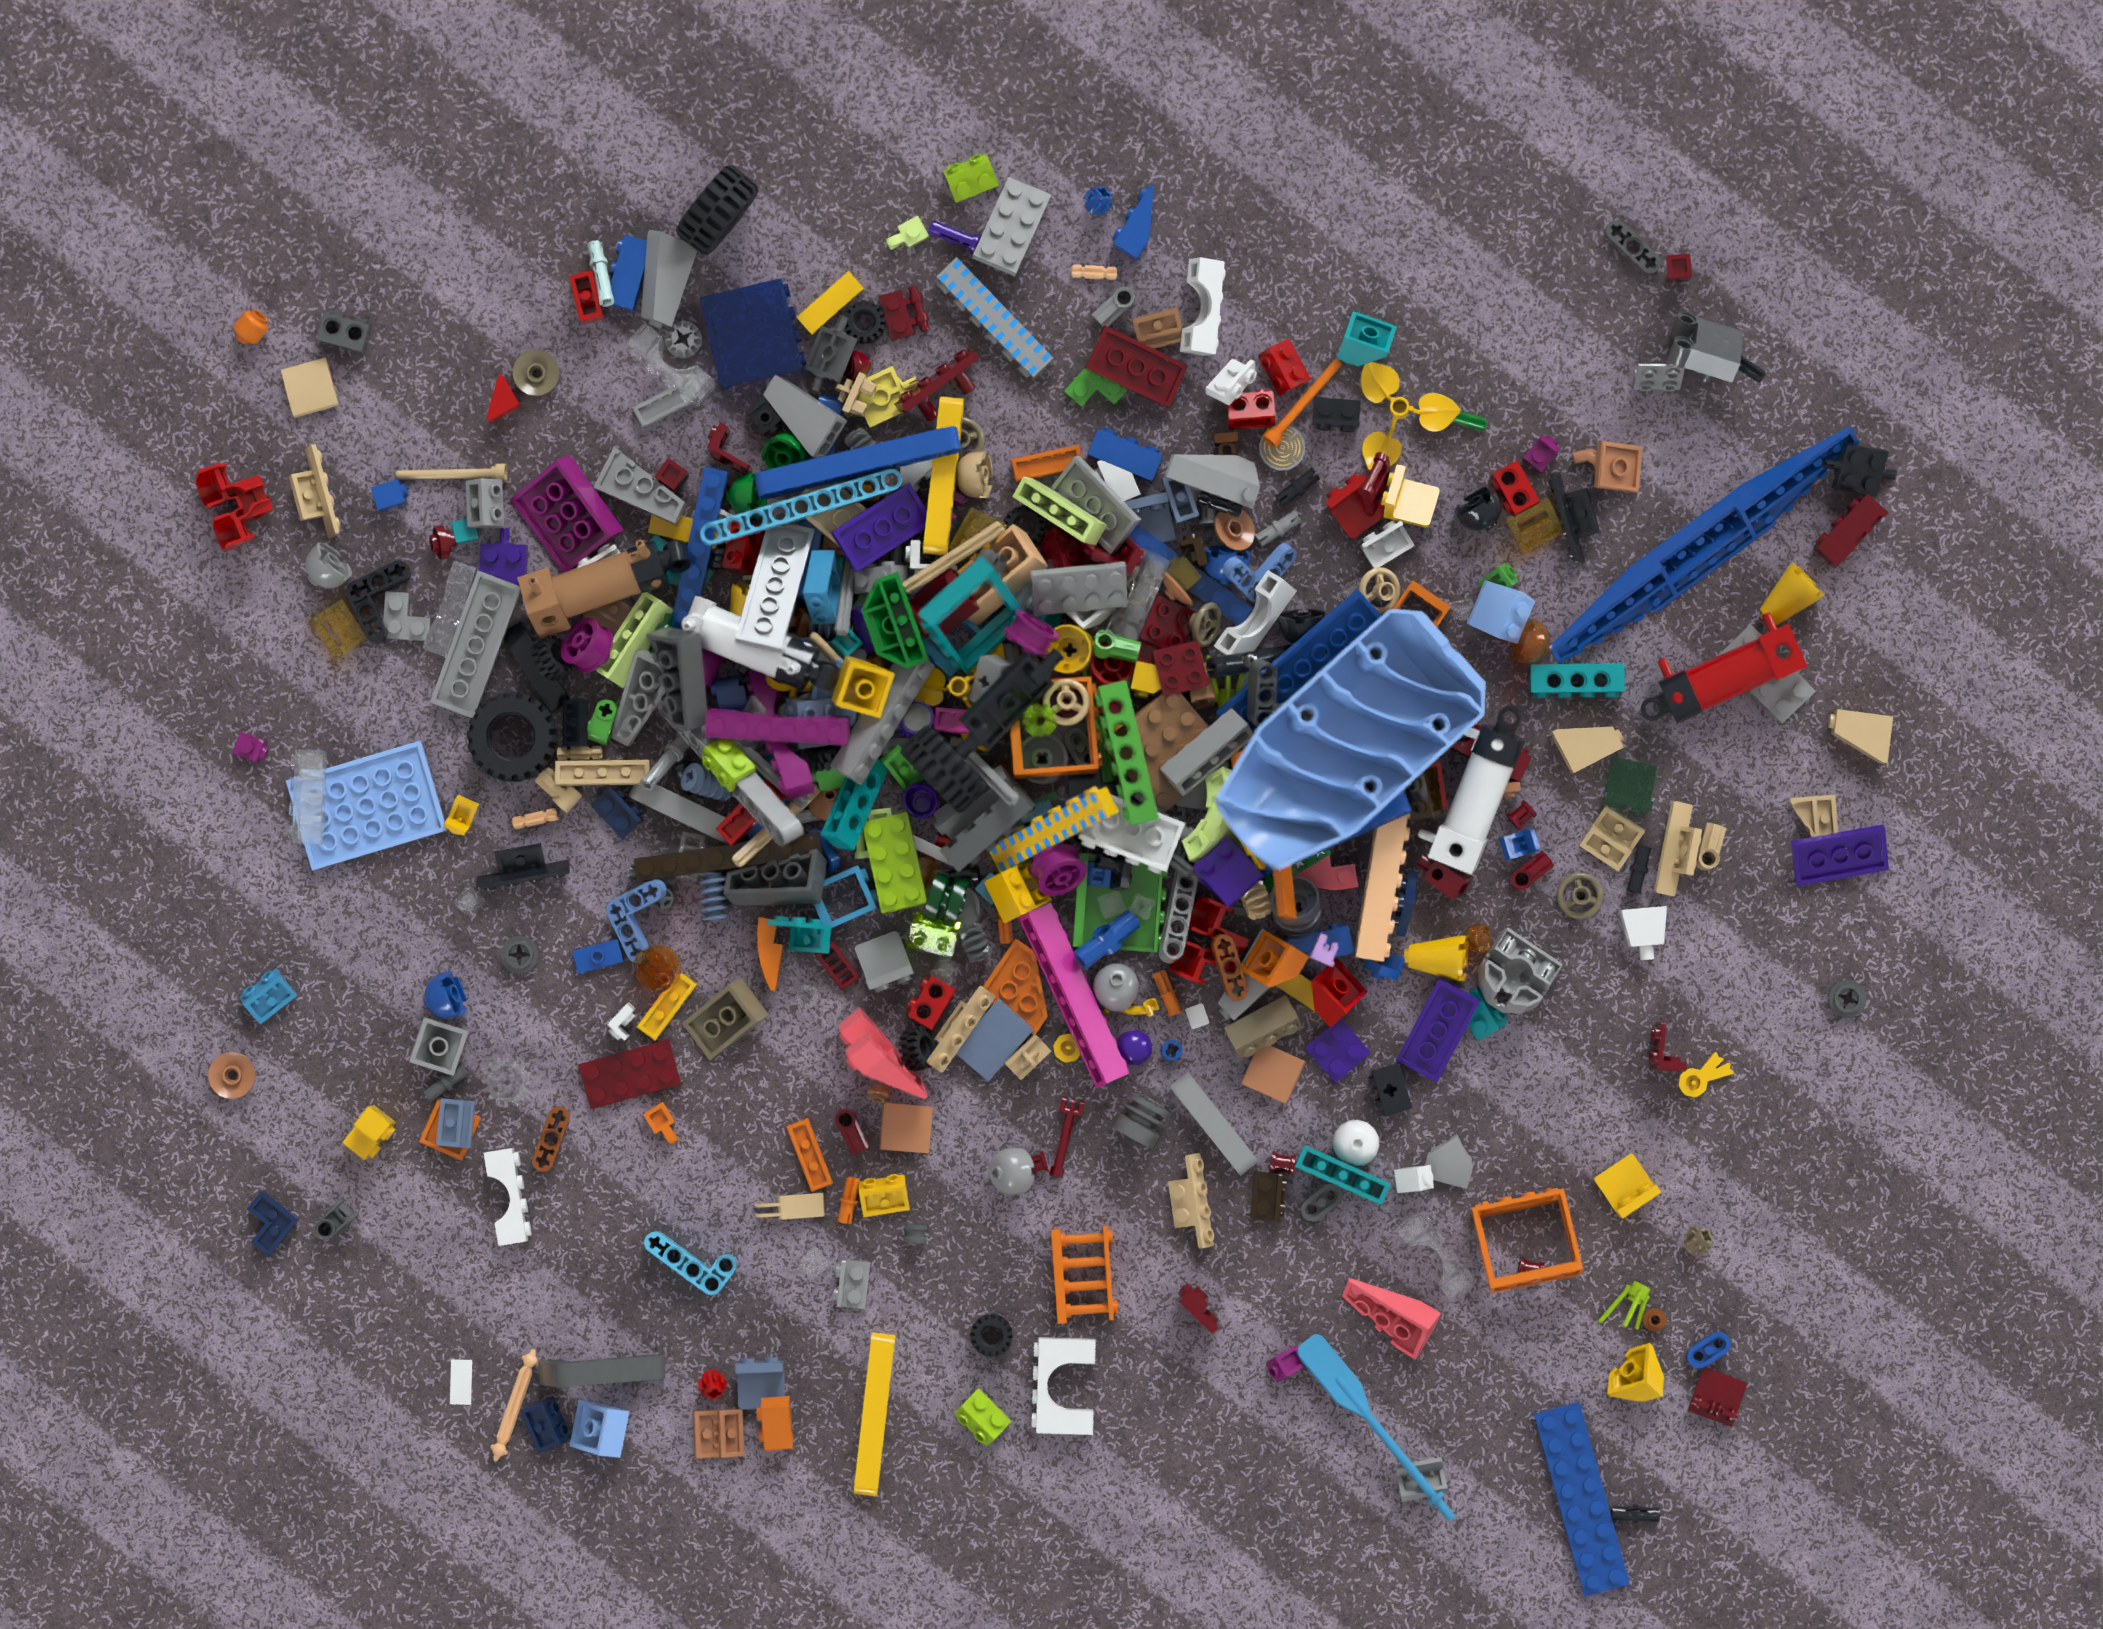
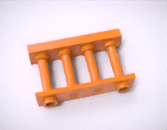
M1102 1225L1103 1233L1066 1235L1061 1233L1060 1228L1051 1229L1058 1324H1066L1067 1318H1071V1315L1109 1313V1320H1114V1315L1118 1314L1117 1300L1112 1298L1109 1244H1113V1232L1108 1230L1107 1225ZM1104 1242L1105 1256L1067 1259V1256L1062 1257V1247H1066V1245ZM1105 1266L1106 1280L1080 1282L1064 1280L1063 1271H1068V1268ZM1107 1289L1108 1303L1075 1306L1066 1304L1065 1294H1070L1072 1291Z

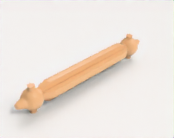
M532 1349L529 1354L522 1356L524 1366L519 1370L497 1434V1443L491 1445L494 1461H498L501 1456L508 1453L505 1445L510 1440L532 1377V1367L538 1365L535 1349Z

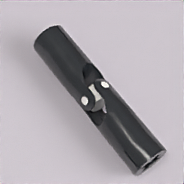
M1292 645L1261 649L1258 653L1248 651L1208 658L1206 661V670H1209L1207 674L1210 678H1218L1249 672L1250 664L1255 659L1260 658L1272 663Z

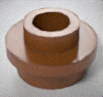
M1658 1308L1647 1310L1643 1316L1644 1326L1652 1332L1662 1330L1667 1322L1665 1313ZM1658 1316L1659 1322L1655 1325L1652 1324L1651 1318Z

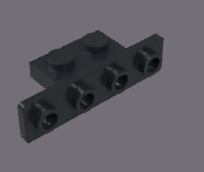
M1560 472L1550 473L1549 487L1552 493L1555 492L1557 500L1555 508L1563 521L1561 525L1562 533L1565 538H1568L1570 545L1568 547L1569 557L1571 560H1574L1575 564L1585 562L1579 539L1601 533L1589 490L1584 488L1566 494Z
M541 843L495 851L499 872L478 876L476 886L477 890L490 891L499 886L507 885L512 887L526 881L538 882L548 877L560 878L570 873L569 860L546 864Z

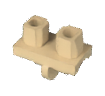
M859 372L852 389L850 387L853 381L850 379H846L844 386L837 384L835 387L840 392L838 401L844 403L846 396H848L842 408L844 415L851 417V415L864 417L868 405L858 401L861 393L872 398L877 389L876 384L868 380L865 374Z
M1034 1034L1004 1063L1022 1080L1051 1050Z

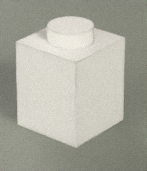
M1431 1165L1394 1170L1397 1193L1434 1188Z

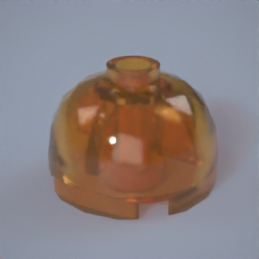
M1528 618L1518 644L1510 642L1509 647L1513 648V655L1509 654L1511 661L1525 665L1536 664L1545 655L1547 656L1550 653L1548 647L1552 643L1550 642V635L1545 625L1538 620Z
M661 944L651 945L635 957L636 978L649 991L654 992L658 990L665 992L678 981L681 974V961L676 952L670 947Z

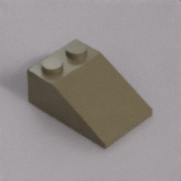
M740 978L726 986L682 1024L710 1061L755 1028L769 1014L744 980Z

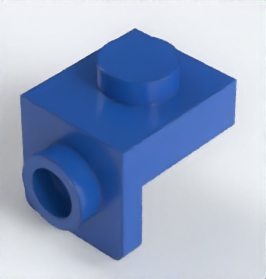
M1533 828L1499 838L1505 861L1540 850L1539 839Z
M1390 952L1389 958H1385L1383 964L1366 959L1363 968L1372 971L1370 976L1384 981V978L1388 977L1398 980L1405 958Z

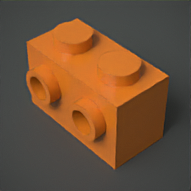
M790 1396L761 1398V1406L757 1407V1421H762V1428H759V1442H764V1451L793 1449L794 1438Z

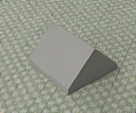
M423 1017L409 1062L454 1076L469 1031L442 1021Z

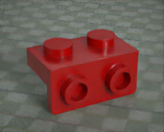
M1290 338L1267 348L1258 355L1262 367L1265 369L1273 388L1279 396L1311 380Z

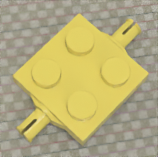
M893 366L867 377L868 380L876 384L877 389L872 398L861 393L858 401L868 405L864 417L869 427L873 428L904 413L899 412L894 403L900 400L898 397L903 392L918 386L915 376L902 382Z

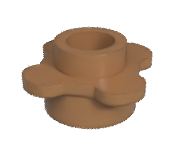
M872 1084L871 1088L867 1089V1093H869L868 1098L873 1102L884 1103L891 1100V1097H889V1087L886 1085Z

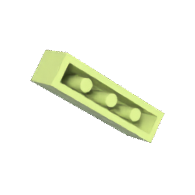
M1023 476L1012 496L1084 543L1096 545L1107 526L1036 479Z
M648 592L642 593L613 637V645L609 653L610 658L608 662L600 665L595 671L624 688L635 650H649L651 642H649L647 634L653 632L656 626L663 622L665 613L672 614L674 610Z

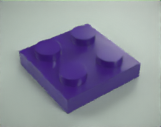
M1342 1019L1338 1020L1331 1028H1326L1304 1047L1334 1083L1339 1081L1371 1053Z

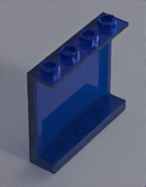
M782 278L700 297L722 391L731 389L732 386L771 378L775 375L779 376L796 371L804 372L803 366L807 365L804 351L799 352L797 343L801 342L799 329H794L792 320H796L793 306H788L787 298L791 297L788 283L783 284Z

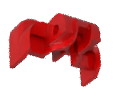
M215 464L197 470L194 480L201 502L206 509L221 505L226 500H236L238 509L212 519L213 530L219 546L223 552H228L239 548L242 544L250 542L255 538L256 535L250 533L246 522L271 513L273 511L272 500L266 497L263 489L266 485L262 482L260 475L230 484L226 472L227 464Z
M1199 896L1194 901L1188 929L1202 935H1208L1212 939L1219 934L1230 936L1234 941L1238 957L1242 950L1246 951L1249 941L1247 938L1220 928L1226 913L1234 912L1231 908L1203 896ZM1221 939V944L1217 945V947L1223 949L1225 956H1220V959L1232 957V953L1227 954L1225 950L1228 942ZM1186 941L1182 956L1175 962L1169 963V971L1196 983L1206 984L1205 980L1201 979L1205 963L1217 967L1212 947L1210 950L1203 949L1199 945ZM1174 949V951H1173V953H1172L1171 956H1176V950H1175V949ZM1227 961L1223 968L1225 971L1233 973L1236 966L1233 961Z

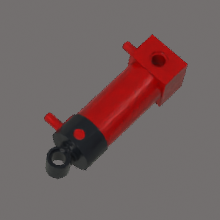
M1767 612L1761 617L1768 633L1757 637L1756 640L1675 674L1672 673L1666 658L1658 660L1657 663L1664 676V679L1658 681L1662 692L1655 697L1647 698L1643 701L1640 709L1642 716L1647 720L1654 721L1670 713L1678 724L1703 713L1702 711L1808 667L1790 625L1786 624L1777 628L1771 613ZM1778 646L1787 647L1789 651L1787 658L1781 659L1777 656L1776 649ZM1654 702L1659 706L1657 715L1649 716L1646 713L1645 707L1648 703Z

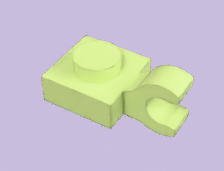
M916 216L897 226L900 233L888 238L887 244L890 250L903 243H906L907 247L910 248L929 238V235L919 217Z

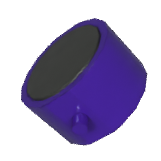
M913 701L899 723L900 734L911 739L923 726L930 725L933 728V707L921 701Z

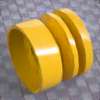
M1071 624L1060 625L1054 628L1060 635V639L1054 640L1048 651L1050 653L1055 648L1064 657L1054 670L1066 675H1079L1089 669L1094 644L1092 636L1085 630ZM1073 644V648H1075L1077 651L1076 653H1072L1070 657V654L1066 652V649L1071 648V645Z

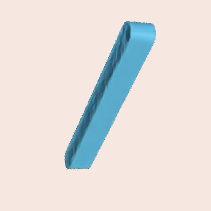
M888 469L717 520L703 526L700 532V539L705 545L714 546L892 493L901 485L902 476L897 470ZM893 475L897 479V484L893 487L886 485L885 476ZM864 482H871L875 488L874 492H864L862 484ZM843 488L849 489L852 492V498L849 500L842 499L839 493L840 490ZM826 495L830 500V504L826 507L820 506L817 502V497ZM797 502H804L807 505V512L798 513L795 510V504ZM776 508L782 509L785 513V518L782 520L774 519L772 511ZM753 515L760 516L762 525L759 527L752 526L749 521L750 517ZM736 522L740 526V531L736 534L730 533L727 530V524ZM710 528L717 532V538L712 541L707 540L704 536L705 530Z

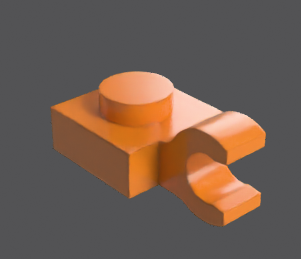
M664 1102L643 1114L655 1134L662 1131L671 1145L679 1140L670 1126L676 1121Z

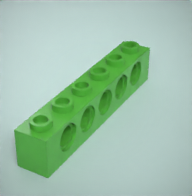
M1127 681L1099 686L1097 688L1098 693H1094L1097 707L1102 706L1103 716H1100L1102 729H1107L1109 738L1105 739L1108 753L1112 752L1114 761L1111 762L1113 775H1118L1120 783L1116 785L1119 799L1123 798L1125 807L1121 808L1124 822L1129 821V826L1157 820L1159 817ZM1118 702L1121 705V712L1119 714H1112L1108 708L1109 703ZM1116 725L1125 726L1127 730L1126 736L1118 737L1115 735L1114 727ZM1126 747L1131 750L1132 757L1130 760H1123L1120 757L1119 751L1121 748ZM1132 770L1136 772L1138 778L1135 783H1128L1125 780V773ZM1137 793L1142 796L1143 803L1141 806L1131 804L1130 797L1132 794Z

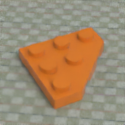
M1015 938L983 988L995 995V999L990 1006L1000 998L1034 1028L1031 1032L1034 1035L1048 1017L1035 953L1031 948Z

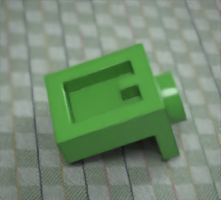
M1503 563L1479 581L1478 584L1482 588L1486 580L1510 588L1518 582V579L1516 578L1515 570L1511 566H1507L1506 563Z

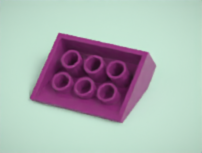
M571 455L557 459L510 499L562 573L574 569L578 566L579 561L592 556L598 549L610 543L624 531Z

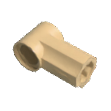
M549 767L543 770L535 780L566 813L583 797L573 786H556L555 772Z
M1706 823L1696 859V866L1699 869L1706 871L1718 865L1719 853L1726 832L1725 827ZM1704 853L1711 856L1712 862L1710 865L1703 863L1702 856Z

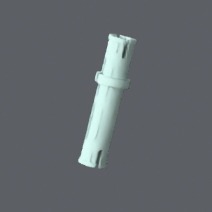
M598 240L591 241L587 245L590 254L589 265L594 273L599 304L607 307L614 303L607 272L608 261L603 253L602 242Z

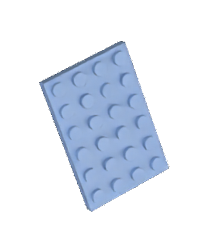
M422 741L286 780L313 871L448 831L447 828L443 827L445 818Z

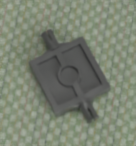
M840 315L835 328L820 327L804 367L805 370L812 372L816 376L810 389L819 393L824 380L831 379L840 383L857 342L856 338L844 332L849 318Z

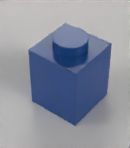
M398 479L371 487L377 509L380 512L407 504L406 497H409L406 484H401Z

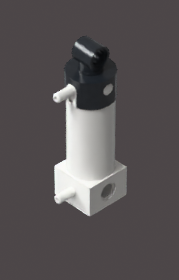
M1508 705L1502 708L1497 715L1495 726L1482 724L1480 730L1470 728L1463 734L1475 739L1445 822L1439 827L1437 834L1420 829L1417 835L1419 838L1433 843L1428 855L1429 858L1471 875L1477 869L1488 841L1486 837L1512 771L1517 765L1526 742L1515 735L1516 729L1523 717L1518 707ZM1510 711L1515 714L1516 720L1513 724L1505 722V712ZM1453 844L1461 845L1463 853L1456 852Z

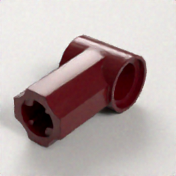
M1541 850L1520 868L1511 873L1509 876L1510 887L1516 891L1527 889L1554 867L1552 860ZM1517 874L1525 876L1526 884L1524 886L1516 884L1515 876Z
M849 1108L838 1110L835 1115V1123L851 1155L870 1147L855 1113ZM842 1113H848L852 1116V1121L849 1125L840 1124L839 1116Z

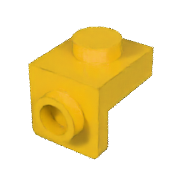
M457 795L443 827L449 829L453 834L464 836L472 825L479 803Z

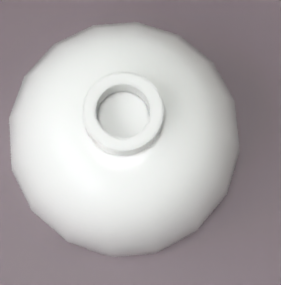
M1349 1120L1341 1124L1332 1140L1333 1150L1337 1158L1354 1167L1363 1166L1371 1162L1377 1155L1380 1146L1379 1136L1375 1129L1367 1122L1361 1120Z

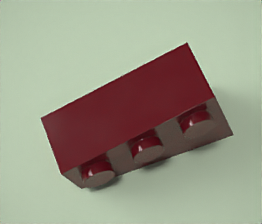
M1869 494L1859 500L1854 498L1846 507L1849 510L1844 517L1839 515L1831 523L1833 529L1828 534L1823 532L1815 541L1817 546L1813 550L1833 568L1838 567L1858 546L1860 541L1874 529L1873 527L1889 513Z

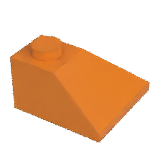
M1264 930L1244 962L1242 970L1243 973L1270 988L1296 978L1309 956Z

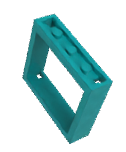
M980 556L926 605L918 615L923 620L921 626L931 634L930 638L940 646L939 650L945 657L949 658L947 661L954 669L959 667L967 674L977 665L980 656L988 655L1006 639L1004 628L1010 626L1016 618V609L1023 610V608L996 570ZM987 580L1006 608L956 652L937 625Z

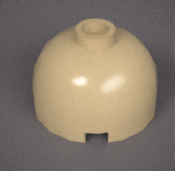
M987 452L968 453L958 462L956 482L960 491L969 497L988 498L990 496L992 485H988V480L993 478V469L990 455H986Z

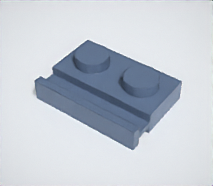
M441 1098L436 1145L471 1148L476 1101Z

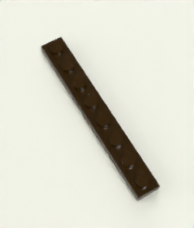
M820 832L802 834L784 846L779 845L772 838L744 866L765 864L772 860L782 861L790 859L789 856L799 854L801 856L808 854L810 850L818 849L823 855ZM748 842L737 843L732 846L724 845L634 858L637 882L737 868L739 866L734 864L732 857Z

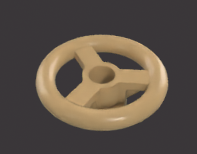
M1382 567L1369 570L1361 579L1359 590L1369 602L1375 598L1390 601L1383 607L1374 606L1380 614L1393 609L1400 597V584L1392 571ZM1383 575L1387 576L1392 583L1385 582ZM1375 576L1376 585L1373 587V591L1366 595L1367 583Z
M1061 679L1054 682L1045 692L1043 707L1047 716L1055 723L1073 725L1081 721L1088 713L1090 697L1085 687L1079 682L1071 679ZM1069 686L1074 687L1080 692L1083 698V706L1076 703V696L1069 690ZM1062 687V692L1057 697V704L1051 707L1050 698L1052 693L1057 688ZM1064 698H1069L1071 700V703L1065 705L1063 704L1062 700ZM1062 709H1073L1079 712L1072 718H1061L1056 715Z

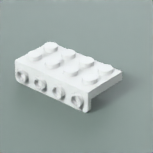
M1110 794L1119 812L1080 832L1078 838L1082 840L1081 844L1095 849L1096 845L1105 848L1103 853L1113 857H1117V854L1126 856V862L1139 866L1140 862L1149 865L1148 870L1157 874H1161V871L1167 872L1185 823L1158 813L1159 819L1129 826V821L1124 822L1121 808L1125 807L1124 800ZM1131 802V804L1134 806H1140L1138 804Z

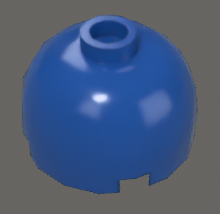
M1211 546L1210 551L1206 547L1205 554L1208 565L1205 566V570L1212 578L1218 579L1217 583L1229 585L1231 581L1223 573L1225 562L1231 557H1237L1249 567L1251 552L1243 550L1242 554L1226 546Z
M451 971L436 975L428 982L425 988L424 1005L426 1009L430 1010L432 1014L440 1019L456 1018L464 1015L467 1011V1007L463 1008V1002L467 1001L463 986L457 976L452 977L450 975L453 973Z

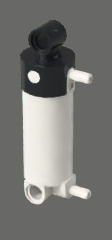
M695 596L688 616L682 620V628L685 631L700 633L701 648L773 677L775 680L801 691L805 689L809 680L812 685L827 691L833 690L841 668L827 661H818L820 648L789 636L785 638L781 653L735 643L741 616L717 607V603Z

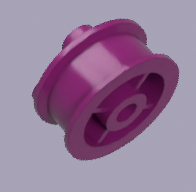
M1016 609L1015 614L1017 616L1010 626L1004 628L1006 632L1004 636L1010 641L1018 642L1022 645L1021 649L1031 656L1035 653L1040 657H1046L1049 654L1048 649L1053 641L1059 640L1060 635L1040 618L1027 611Z
M583 618L576 622L567 632L561 646V657L565 662L575 664L577 670L582 673L592 672L600 665L608 662L610 658L609 653L613 645V633L607 627H599L598 622L594 618Z
M1060 842L1033 857L1031 873L1038 880V887L1043 894L1056 896L1076 888L1084 880L1087 874V867L1083 861L1079 860V852L1075 846Z

